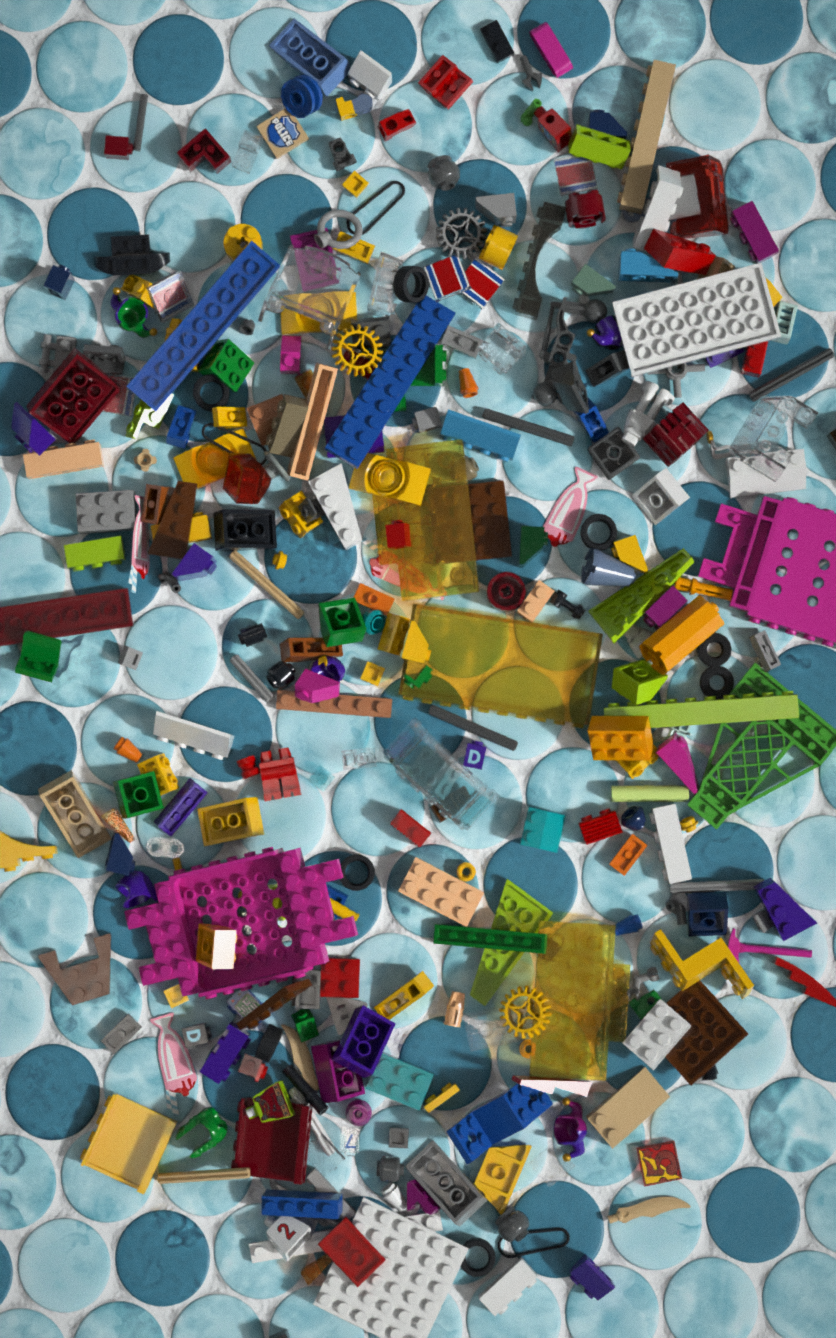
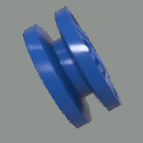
M306 74L298 75L288 80L281 88L282 103L292 116L305 118L319 110L322 105L323 95L320 86L312 77Z

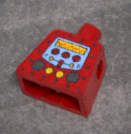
M541 106L534 112V115L538 118L539 130L559 153L569 143L572 136L571 127L553 108L546 111Z

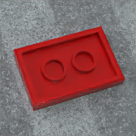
M347 1217L318 1243L319 1247L357 1287L386 1260Z

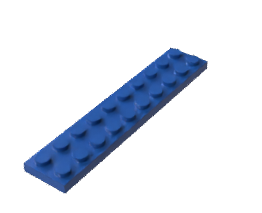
M251 241L126 387L156 412L281 266Z
M427 295L423 300L417 302L385 352L381 362L378 363V367L371 374L324 450L352 467L359 468L432 353L435 345H437L456 314L455 312Z

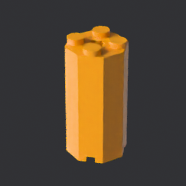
M700 595L697 596L641 643L639 649L643 658L646 661L651 660L653 663L651 667L658 673L665 675L724 625V621L718 613L719 608L713 602L709 603Z

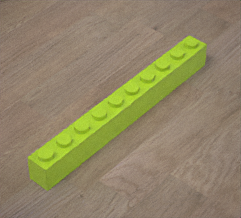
M782 691V695L774 696V692L762 693L761 697H755V694L751 693L743 694V698H735V695H724V699L716 700V696L704 697V701H697L696 697L685 698V702H677V699H666V703L658 704V700H650L646 702V705H635L632 702H627V706H620L619 703H609L608 707L604 708V716H649L651 728L799 718L798 694H794L793 691Z

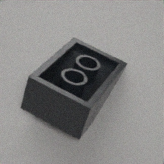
M222 509L213 513L215 551L277 548L275 510Z

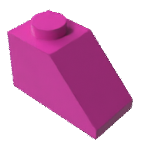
M282 336L281 374L300 375L301 336Z
M308 669L303 671L295 683V697L303 701L315 703L339 696L340 682Z

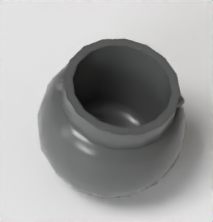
M448 155L432 159L427 166L429 168V181L437 189L443 191L451 190L460 179L459 167Z
M513 1206L507 1209L495 1221L499 1235L508 1242L515 1240L520 1242L529 1233L527 1230L530 1224L528 1217Z

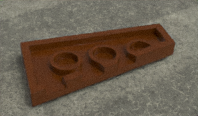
M177 482L148 555L183 559L186 555L197 483Z
M309 978L284 986L236 1023L239 1030L245 1028L251 1030L257 1027L259 1021L267 1019L271 1016L272 1012L282 1008L284 1004L311 987L312 983Z

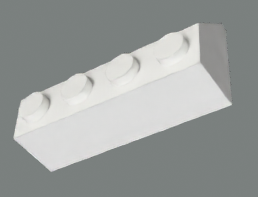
M804 449L731 457L725 460L730 498L806 489Z

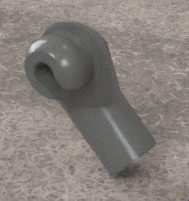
M163 571L162 574L158 575L161 584L168 582L174 593L180 592L181 586L178 580L169 572Z

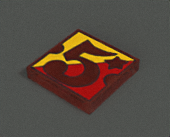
M674 1140L636 1148L644 1187L682 1179Z

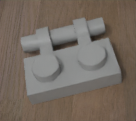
M44 334V340L41 342V348H43L42 358L39 359V365H41L40 373H48V366L54 367V373L70 352L76 348L77 338L57 336L56 343H51L52 335ZM50 350H55L54 360H49Z

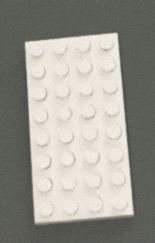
M762 263L612 302L632 377L781 338Z

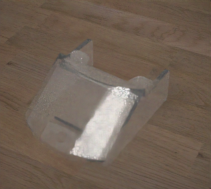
M290 245L264 300L258 321L262 322L267 310L273 313H281L285 308L321 322V331L330 335L326 349L330 350L361 273L359 271L356 273L350 268V264L330 252L310 246H305L302 249L294 248V245Z

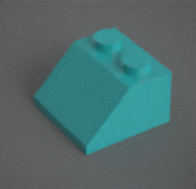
M528 807L520 845L557 853L566 815Z

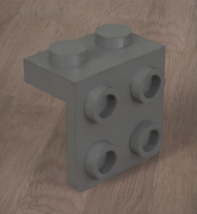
M310 970L305 973L306 976L294 979L293 975L292 984L309 978L312 986L293 998L291 1005L295 1006L297 1011L300 1009H320L321 970Z

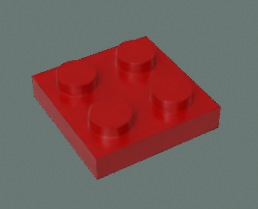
M329 958V962L321 964L320 997L359 998L360 959Z

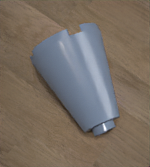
M590 548L584 559L587 560L586 565L582 566L581 583L594 586H629L631 583H634L636 572H634L633 567L597 548Z

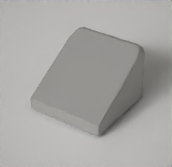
M765 910L752 915L761 933H765L773 927Z

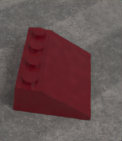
M74 348L26 406L32 416L67 442L76 443L121 390V386L88 357Z

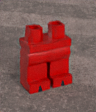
M288 747L278 749L280 759L274 761L271 750L261 752L259 767L265 802L282 799L279 780L282 783L284 798L302 795L294 757L291 756Z

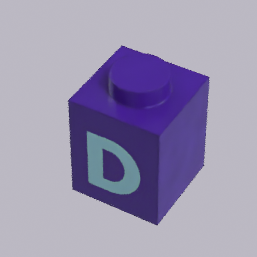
M472 740L471 744L467 743L463 766L482 770L487 748L483 746V742Z

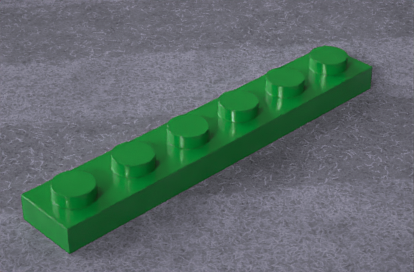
M435 924L433 944L546 954L548 934Z

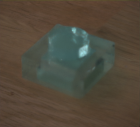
M320 765L308 780L324 792L335 776Z

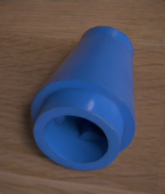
M631 914L613 925L616 935L619 936L639 932L643 925L638 914Z

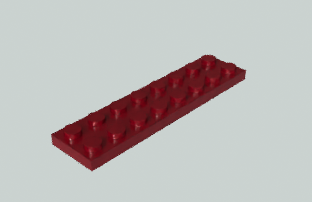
M124 588L0 607V647L23 643L25 631L60 638L133 627L129 590Z

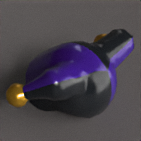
M615 315L605 317L599 321L594 327L595 332L593 329L587 330V336L592 337L600 347L616 350L623 346Z

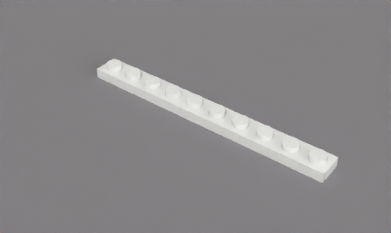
M440 1210L433 1215L419 1213L404 1216L435 1232L443 1230ZM333 1229L312 1232V1236L293 1256L323 1251L318 1243ZM269 1240L249 1243L252 1263L283 1258Z

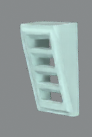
M779 301L776 311L778 325L788 328L779 327L781 338L771 341L785 345L789 343L798 308L797 305ZM781 310L790 311V312H792V313H791V314L784 313V312H781ZM780 317L789 319L790 321L780 319Z

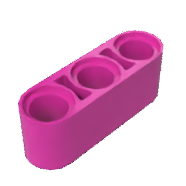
M547 22L529 31L534 44L555 78L573 69L570 59Z

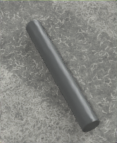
M147 94L140 95L133 151H141L148 100Z

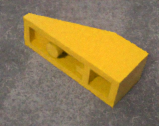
M421 971L376 1005L374 1009L378 1014L390 1020L424 996L434 985L424 971Z

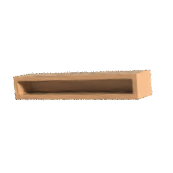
M316 362L306 398L309 408L294 453L289 462L287 470L289 476L307 481L309 479L338 371L335 367Z

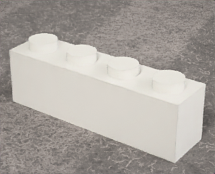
M676 804L652 808V813H649L651 824H655L656 832H653L655 843H659L660 850L657 852L659 861L663 862L665 868L662 870L664 881H667L668 884L691 880L692 876Z

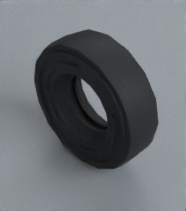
M721 633L712 634L697 647L699 659L707 666H721L731 656V644L727 637ZM712 642H716L721 646L722 651L718 657H711L707 653V646Z
M711 666L700 677V688L703 694L707 697L716 696V700L723 699L724 695H729L734 687V678L731 672L722 666ZM714 675H719L724 680V686L720 690H714L710 686L709 681Z

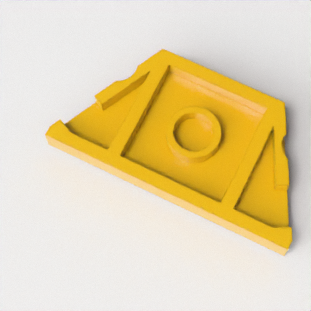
M529 1144L488 1148L474 1181L476 1187L485 1195L500 1215L505 1212L532 1147Z

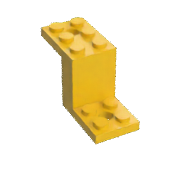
M660 929L654 933L650 942V949L655 956H659L663 969L666 972H670L672 981L677 988L680 987L684 991L721 968L723 977L733 985V992L742 999L749 996L754 984L722 938L682 961L663 931Z

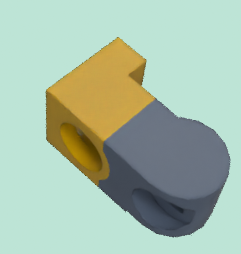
M361 94L356 99L345 102L343 97L336 99L341 121L367 114L373 107L372 98L367 94Z

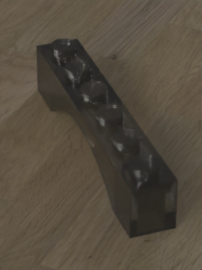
M544 202L543 207L539 206L536 217L540 218L538 225L534 224L531 235L535 236L534 242L529 243L527 254H530L529 261L524 262L522 272L525 273L524 280L520 279L517 288L521 292L519 298H515L512 309H516L515 315L537 320L542 297L536 282V262L545 243L556 232L561 230L566 207Z

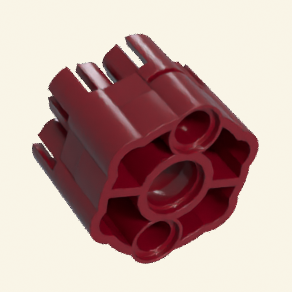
M684 402L673 409V412H670L665 417L666 419H662L659 422L660 424L652 428L646 437L643 438V441L667 467L675 463L709 431Z

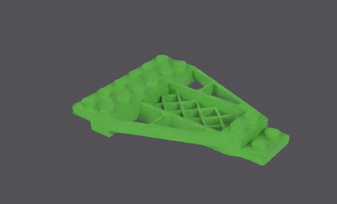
M754 663L729 695L743 698V694L754 693L755 697H761L762 693L774 692V696L782 695V691L789 690L769 673L765 672L757 663ZM798 699L799 718L764 720L765 722L750 721L741 733H737L726 723H720L698 792L688 802L687 806L717 830L730 814L821 766L836 747V729L800 699ZM767 724L768 735L757 736L756 725ZM724 726L736 738L719 760L712 765ZM770 726L779 734L771 735ZM753 727L754 736L744 737L748 733V731ZM782 736L783 748H772L771 737ZM768 737L769 749L758 750L757 738ZM744 739H755V750L745 751ZM741 741L742 751L732 752ZM793 745L812 760L813 765L790 777L777 766V763ZM781 750L773 760L772 751ZM769 751L770 762L760 763L759 752ZM756 752L757 763L746 764L745 753ZM742 753L743 765H732V754ZM729 755L730 766L719 767ZM760 765H769L761 774ZM746 766H757L758 777L747 778ZM743 767L744 778L734 779L733 768ZM730 768L731 779L720 780L719 769ZM772 769L777 770L786 778V780L754 797L750 796ZM715 771H717V779L712 776ZM757 779L748 790V780ZM745 780L746 792L735 793L734 781ZM721 782H731L732 792ZM739 794H745L741 799L736 796Z

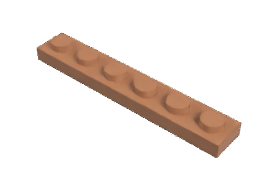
M278 690L276 709L391 718L392 699L339 695L336 698L310 703L295 697V691Z

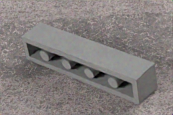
M316 1167L306 1176L307 1182L316 1187V1192L339 1193ZM343 1198V1212L340 1217L342 1220L345 1217L350 1220L356 1214V1210Z

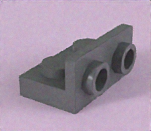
M389 317L350 320L354 330H356L358 324L361 326L360 331H363L365 326L368 327L366 332L368 334L374 330L372 338L379 336L380 338L375 342L376 344L382 343V347L379 348L391 345ZM352 336V343H357L360 336ZM365 338L364 348H372L370 342ZM361 342L359 343V345H358L355 349H359V350L361 349V348L359 347L360 344H361Z

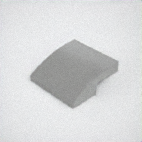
M694 173L680 176L683 193L680 198H677L675 213L670 215L669 220L701 214Z

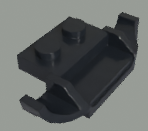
M149 234L111 236L112 256L94 257L95 267L113 276L150 274L170 263V252L151 253Z

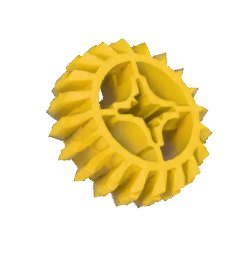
M360 324L357 325L356 330H354L353 325H350V332L343 328L344 336L341 333L336 335L340 341L333 340V343L338 346L331 347V351H337L336 354L332 355V358L339 359L334 364L336 366L340 363L342 364L339 369L340 371H343L346 367L348 369L346 375H349L351 370H353L354 377H357L358 371H360L361 376H364L365 369L368 373H371L372 369L370 366L377 368L378 365L374 361L381 362L382 359L377 355L383 354L382 350H377V348L382 347V343L376 344L375 342L380 337L372 338L374 330L370 331L369 334L366 333L368 330L367 326L364 327L363 331H360ZM350 336H360L355 344L344 342ZM365 338L372 346V353H369L364 348ZM361 342L359 347L361 348L360 350H362V353H359L358 355H356L355 359H353L355 354L354 351H352V348L355 349ZM342 348L350 353L349 363L342 355ZM360 357L371 359L365 365L354 366Z
M521 986L517 987V992L511 989L512 996L509 994L505 995L508 1002L501 1001L505 1008L499 1009V1012L505 1013V1015L500 1016V1020L506 1019L507 1021L502 1024L503 1027L510 1026L507 1031L508 1033L515 1030L514 1037H518L521 1032L522 1039H525L527 1034L529 1038H533L534 1033L537 1036L540 1035L539 1028L543 1031L546 1030V1026L543 1023H550L546 1016H552L551 1012H546V1009L551 1008V1005L545 1006L544 1004L548 1001V998L541 999L543 996L542 991L536 995L537 988L535 987L531 992L529 986H525L524 991ZM521 996L528 997L522 1006L513 1004ZM533 1000H535L539 1006L540 1015H538L539 1013L535 1012L533 1009ZM527 1007V1012L530 1016L526 1015L524 1018V1012L520 1009H526ZM511 1010L517 1014L518 1024L514 1022L511 1016ZM528 1019L538 1021L531 1028H523Z

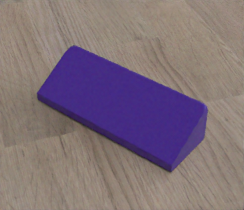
M191 778L188 779L154 820V823L169 836H172L208 792Z

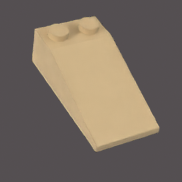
M72 770L38 789L40 798L78 858L111 840L108 831Z
M644 1067L586 1117L613 1149L670 1096L647 1068Z

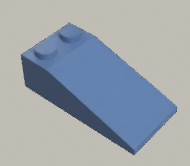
M295 18L269 45L275 53L300 75L306 74L312 77L320 86L322 94L326 97L348 75L351 68L344 56Z

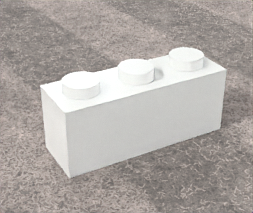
M520 1257L479 1295V1300L494 1316L498 1313L501 1315L508 1309L507 1305L512 1300L515 1302L523 1295L522 1291L526 1287L529 1289L537 1282V1273Z

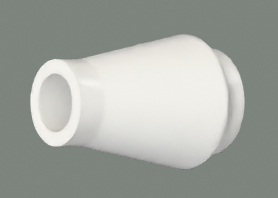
M391 1182L381 1190L382 1197L399 1212L407 1207V1202L397 1184L395 1185Z

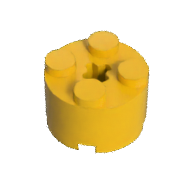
M237 224L228 229L223 244L225 252L232 262L251 241L263 250L262 239L256 228L248 224ZM242 242H246L247 245H245L244 248H241L239 244H242Z
M494 225L478 259L503 270L518 235Z

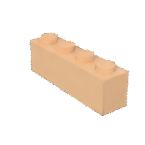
M95 440L84 441L83 445L69 443L65 445V448L59 449L58 446L48 447L47 451H44L40 456L35 451L32 453L27 451L28 454L23 455L26 477L28 479L104 467L101 444L95 442Z

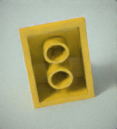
M258 797L242 798L197 809L204 846L264 835Z

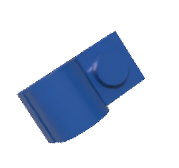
M178 405L167 434L166 444L182 449L186 448L190 430L196 416V410Z

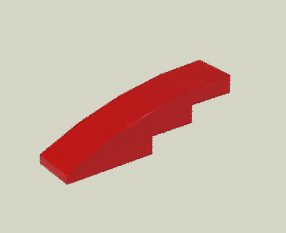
M777 956L774 957L772 963L790 970L787 978L805 985L802 993L836 1007V999L813 977L797 966Z

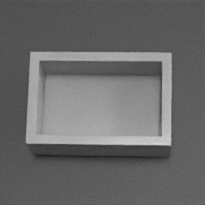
M134 490L76 494L77 526L80 534L134 530L137 516Z

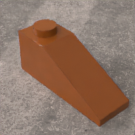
M287 638L279 644L281 661L283 662L313 661L324 655L336 658L343 656L342 645L326 647L323 638Z

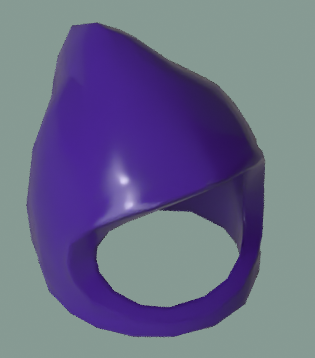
M135 870L133 873L129 872V876L124 875L115 885L116 890L126 897L123 903L124 908H132L146 902L150 898L158 901L153 883L142 871Z

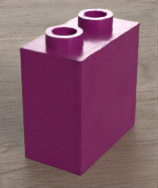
M672 586L643 614L645 617L643 621L650 628L654 627L658 630L688 600Z

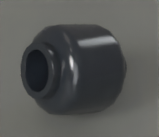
M279 661L268 669L266 678L273 688L283 689L295 680L294 673L296 671L291 663L287 664L286 662Z

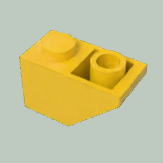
M134 274L129 275L124 280L120 289L128 295L140 299L146 306L156 310L147 289L153 284Z

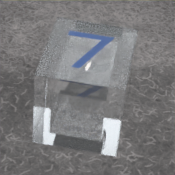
M341 1127L340 1152L344 1153V1156H355L356 1153L360 1152V1128Z

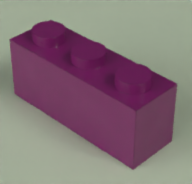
M753 201L731 212L730 222L740 232L738 235L743 245L746 244L749 251L747 253L752 262L755 261L756 264L761 263L778 254L779 249Z

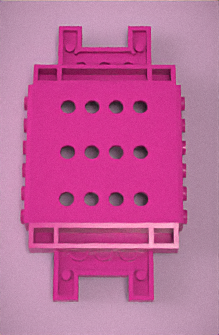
M766 496L762 497L757 515L720 504L715 523L733 528L722 564L703 558L698 577L734 588L728 607L747 612L745 617L749 618V622L755 624L760 622L767 623V627L778 630V627L786 629L785 633L796 636L798 633L804 635V639L813 642L817 639L822 641V645L828 647L836 645V514H834V511L825 508L822 510L810 503H799L797 499L791 497L783 498L781 501ZM790 529H795L798 532L796 540L788 538L787 532ZM826 541H832L835 544V549L832 552L825 550L824 544ZM788 547L792 550L790 558L782 556L783 548ZM821 559H826L829 562L827 570L819 568L818 563ZM778 566L786 568L787 573L785 576L780 577L776 574ZM820 577L823 580L824 584L821 588L813 586L814 578ZM773 584H778L781 587L780 594L773 595L770 592V587ZM809 596H815L818 599L816 606L811 607L807 604Z
M273 847L262 849V853L259 854L252 851L245 853L243 858L238 859L236 855L226 858L227 862L220 863V860L209 862V866L206 867L200 864L192 866L190 871L185 872V868L173 871L174 875L169 876V880L154 884L158 903L124 911L129 930L143 926L147 927L155 963L138 967L143 986L178 978L182 996L198 993L199 997L205 996L206 999L217 997L216 993L223 992V995L234 993V989L240 988L241 991L249 990L255 984H258L259 987L266 986L272 980H276L277 983L287 981V977L293 975L294 979L304 977L306 972L313 969V966L329 962L325 943L358 935L354 916L335 920L326 882L344 878L339 859L305 867L301 847L284 851L283 848L274 850ZM270 879L277 881L278 886L275 890L268 887ZM235 887L240 888L242 891L240 898L233 896V889ZM200 896H204L207 899L205 907H201L198 904ZM274 898L282 900V907L280 909H276L273 906ZM240 906L245 907L247 910L245 917L238 915L237 910ZM204 915L211 917L212 925L226 926L236 930V960L233 969H211L196 962L198 925L203 923L202 918ZM281 916L287 920V925L284 928L280 927L277 922ZM244 925L251 927L252 933L250 936L243 934L242 928ZM285 935L290 936L292 939L290 946H285L282 942ZM249 944L256 946L257 951L254 955L249 954L247 951Z

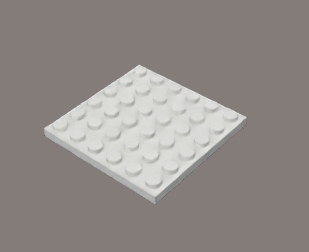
M364 1197L352 1224L386 1260L359 1287L333 1262L313 1305L380 1338H427L469 1248Z

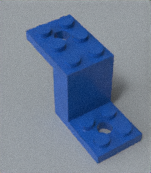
M532 1071L526 1076H535V1074ZM516 1083L507 1091L474 1108L446 1132L466 1164H469L495 1143L526 1128L551 1107L553 1102L546 1092Z

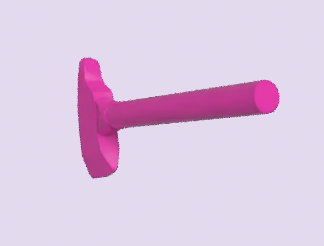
M734 928L728 940V948L738 962L739 953L743 952L812 957V950L741 943L735 937Z

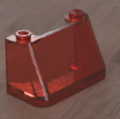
M704 155L666 163V168L680 172V176L694 173L701 209L700 215L679 218L673 221V224L670 226L671 234L684 239L728 234L729 225L721 161L711 155Z

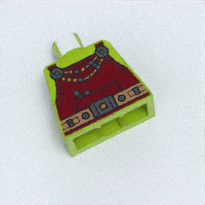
M283 1080L274 1083L253 1096L255 1105L246 1108L249 1119L259 1116L262 1123L296 1115Z

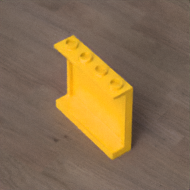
M114 1093L112 1096H108L104 1104L107 1107L105 1113H100L96 1124L99 1126L96 1132L92 1131L90 1134L88 1150L84 1148L80 1159L83 1160L81 1166H88L137 1189V1192L144 1195L178 1121L118 1093Z

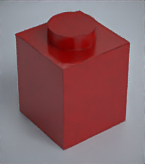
M403 520L391 521L390 525H385L387 547L389 549L411 547L409 524L403 523Z

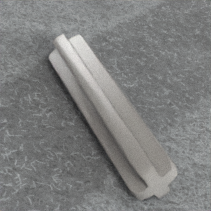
M236 654L230 659L235 668L266 702L273 697L271 691L239 655Z

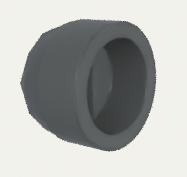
M252 319L242 320L239 331L245 335L253 334L255 330L254 321Z

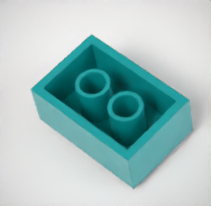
M383 1052L365 1089L420 1111L434 1072Z

